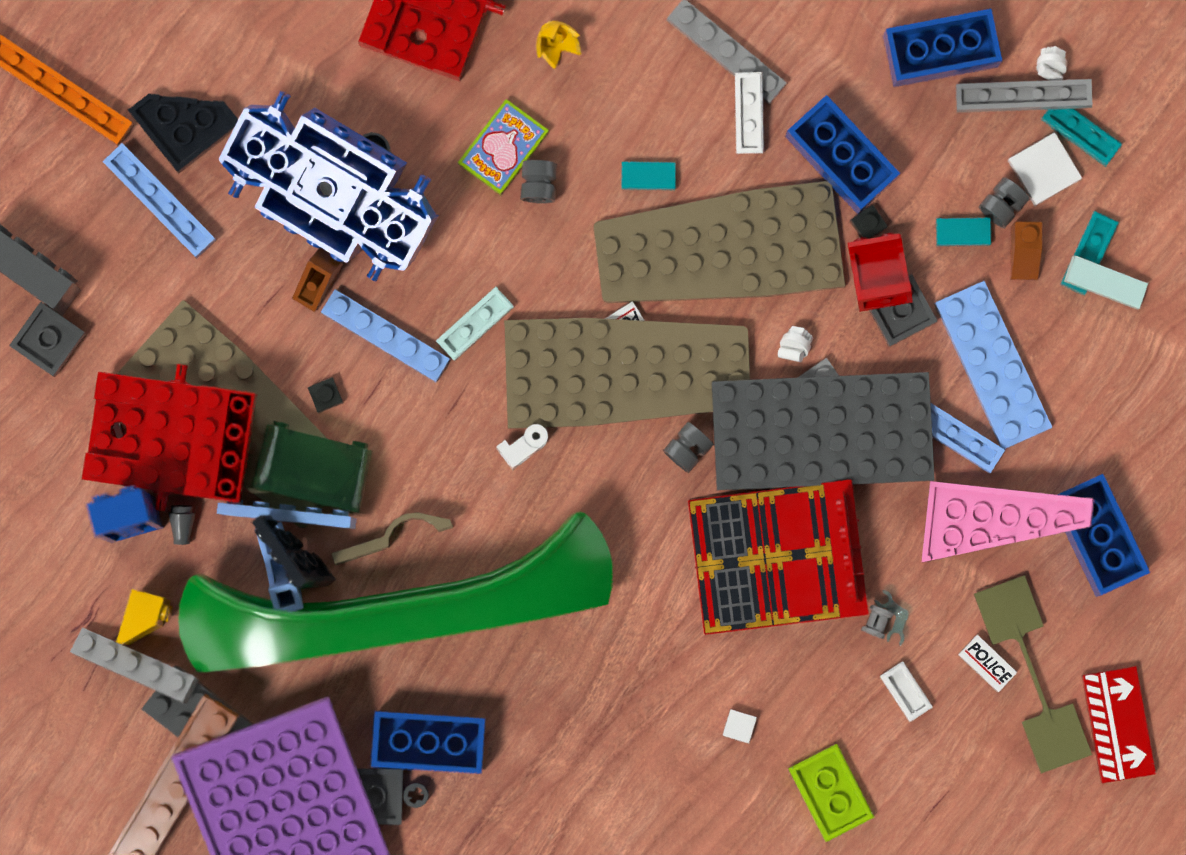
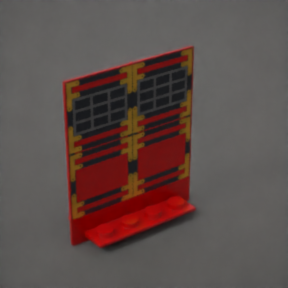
M851 479L821 483V486L787 487L688 501L696 563L695 569L697 571L705 635L869 615L861 555L862 546H860L857 524L859 519L856 516Z

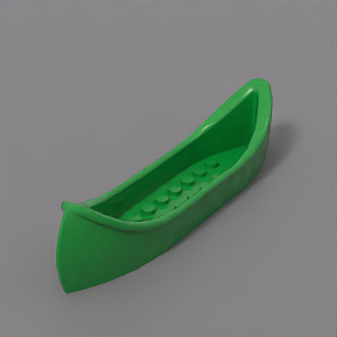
M574 512L539 546L520 559L492 572L460 581L339 601L303 603V608L295 611L274 609L270 599L244 593L204 574H196L189 578L180 601L178 617L179 635L187 657L198 673L304 660L498 628L608 605L612 591L613 562L608 545L596 524L587 514Z

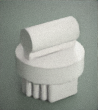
M1056 46L1041 49V55L1038 57L1036 65L1038 75L1049 81L1063 80V74H1065L1067 69L1066 52Z
M792 326L780 341L781 347L778 350V357L802 362L811 349L812 335L805 328Z

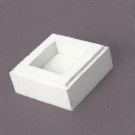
M730 709L722 736L749 744L757 717Z

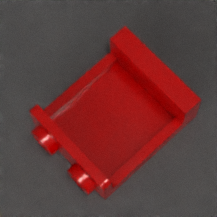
M885 233L880 237L871 239L858 238L848 243L859 312L913 303L901 234Z

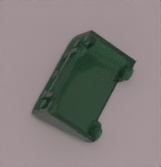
M273 421V425H266L250 489L262 492L272 491L273 494L292 497L333 509L340 508V510L349 511L350 514L354 515L360 514L372 451L368 449V444L353 441L352 445L290 430L288 429L289 424L279 421Z

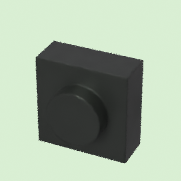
M873 205L850 220L861 238L871 239L888 227Z
M333 377L307 387L318 413L343 404Z

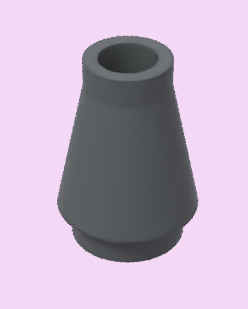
M172 505L171 512H168L173 534V544H190V536L195 518L193 506Z

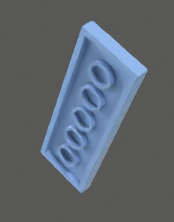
M985 281L935 302V307L1000 447L1003 449L1009 448L1051 429L1052 425Z

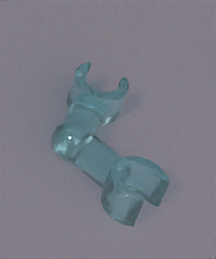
M882 590L888 596V602L881 604L879 601L874 600L875 604L880 608H886L896 616L893 628L888 632L886 640L889 642L891 634L897 633L900 635V646L904 642L903 630L909 613L892 600V595L888 591Z

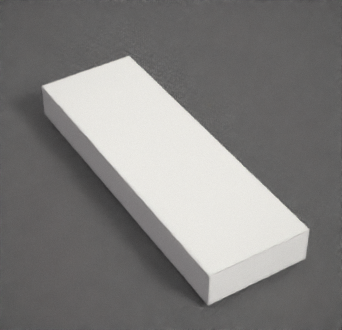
M763 72L735 73L736 154L764 153Z

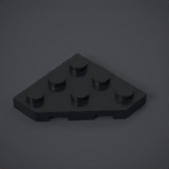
M150 93L128 109L129 113L178 174L232 133L238 121V118L223 101H205L177 96L168 97Z
M259 515L252 521L256 528V536L271 549V557L277 564L283 566L287 572V580L298 589L327 587L336 581L323 560L314 552L311 554L307 550H303V543L291 532L278 529L276 527L278 522L272 516Z

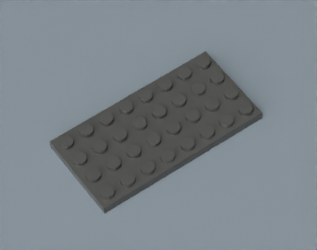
M929 372L711 382L716 491L821 486V483L849 479L852 480L853 485L934 481Z

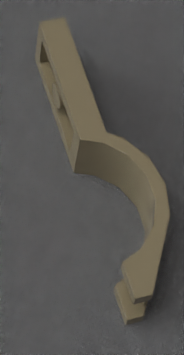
M418 512L404 514L390 524L386 529L384 537L334 552L332 557L334 563L339 565L389 549L390 539L394 531L403 523L411 520L425 521L433 525L438 532L451 529L453 526L450 519Z

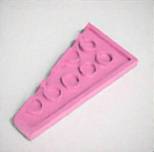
M930 481L922 562L1091 527L1094 499Z

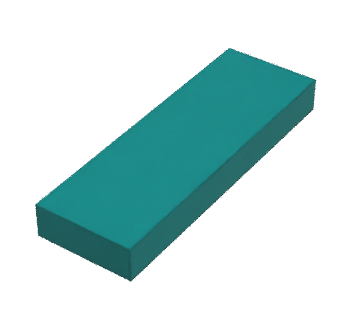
M1048 109L1041 118L1043 122L1104 167L1108 165L1122 146V143L1075 109Z
M1094 211L1073 256L1100 264L1119 222ZM1068 265L1060 285L1085 295L1087 290L1064 282L1069 268Z

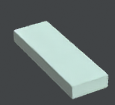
M1072 256L1064 279L1066 283L1134 309H1140L1148 283L1078 256Z
M495 287L439 337L436 342L455 362L508 314L514 306Z

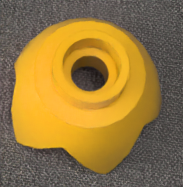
M549 21L541 27L536 40L537 57L543 56L550 66L556 69L562 51L581 55L577 39L580 36L573 27L563 22Z

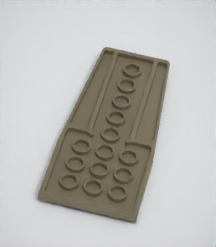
M828 181L749 190L598 221L594 224L602 300L605 303L759 298L845 287L833 189Z
M184 300L180 302L117 373L118 375L169 381L175 380L176 364L188 365L185 382L191 385L257 394L244 487L264 502L270 503L269 506L274 509H279L280 504L296 506V511L306 512V507L323 509L355 472L353 464L260 368ZM294 523L299 528H306L309 525L302 523Z
M599 318L504 320L508 429L528 428L533 424L541 425L544 428L595 426L713 412L711 382L750 380L748 329L745 326Z

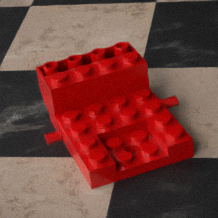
M373 0L358 43L359 46L460 82L484 15L487 11H491L503 16L506 5L492 0ZM417 31L423 32L426 35L425 42L420 45L414 44L411 41L412 34Z
M176 364L175 380L169 381L98 372L88 453H85L81 480L149 489L157 493L155 510L166 511L168 495L174 494L241 503L257 394L191 385L185 382L188 365ZM118 422L124 423L127 429L126 434L121 438L115 437L112 432L113 426Z

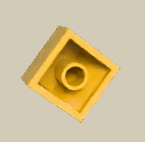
M132 589L117 643L131 645L163 627L164 621L169 622L173 606L169 605L170 600Z

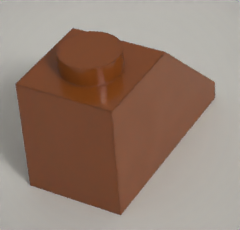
M1014 222L1011 226L1010 280H1038L1042 254V222Z
M319 248L308 260L292 299L315 312L337 278L343 262L333 259L328 251Z

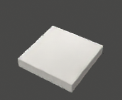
M1055 132L1007 160L1034 206L1082 179Z

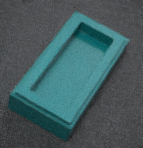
M622 162L621 190L675 191V162Z
M937 218L935 220L936 247L991 245L990 218Z

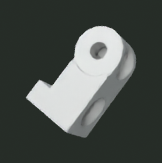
M533 424L526 429L524 436L509 446L506 440L496 446V449L510 468L514 470L546 445L548 433L543 426Z

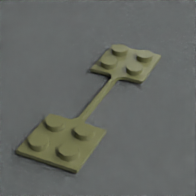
M1025 575L975 593L974 597L992 645L1008 639H1015L1019 643L1041 701L1042 713L1037 717L1022 722L1040 773L1042 774L1091 756L1090 747L1073 703L1055 710L1047 706L1024 645L1023 636L1027 632L1044 626Z

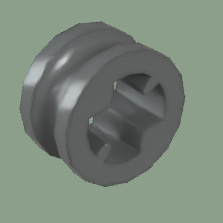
M419 783L410 784L405 789L403 795L406 804L413 808L422 807L426 804L429 796L426 787ZM416 788H420L422 790L420 794L424 793L423 800H417L416 803L411 802L410 799L412 797H408L409 791H415Z

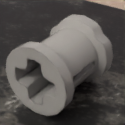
M871 605L869 608L871 610L866 626H862L861 631L884 639L885 635L883 632L888 619L893 617V613Z

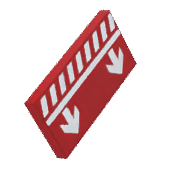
M1137 667L1081 675L1100 782L1108 783L1156 775Z

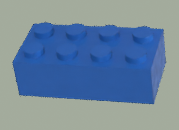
M992 9L887 28L883 34L893 87L998 68L1002 62Z
M827 95L786 132L785 137L832 185V188L857 214L862 212L896 181L900 175V172Z
M1104 474L1058 494L1061 496L1094 499L1091 527L1065 533L1096 597L1150 573Z
M136 486L120 489V495L109 496L108 493L92 498V503L86 504L95 537L110 543L164 528L159 510H155L156 498L144 490L136 488Z
M375 711L371 767L482 774L486 719Z

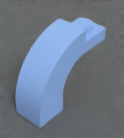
M282 521L278 522L276 527L284 530ZM258 538L268 575L269 593L274 609L286 611L302 609L301 589L294 587L287 580V572L283 566L273 560L270 555L271 549Z

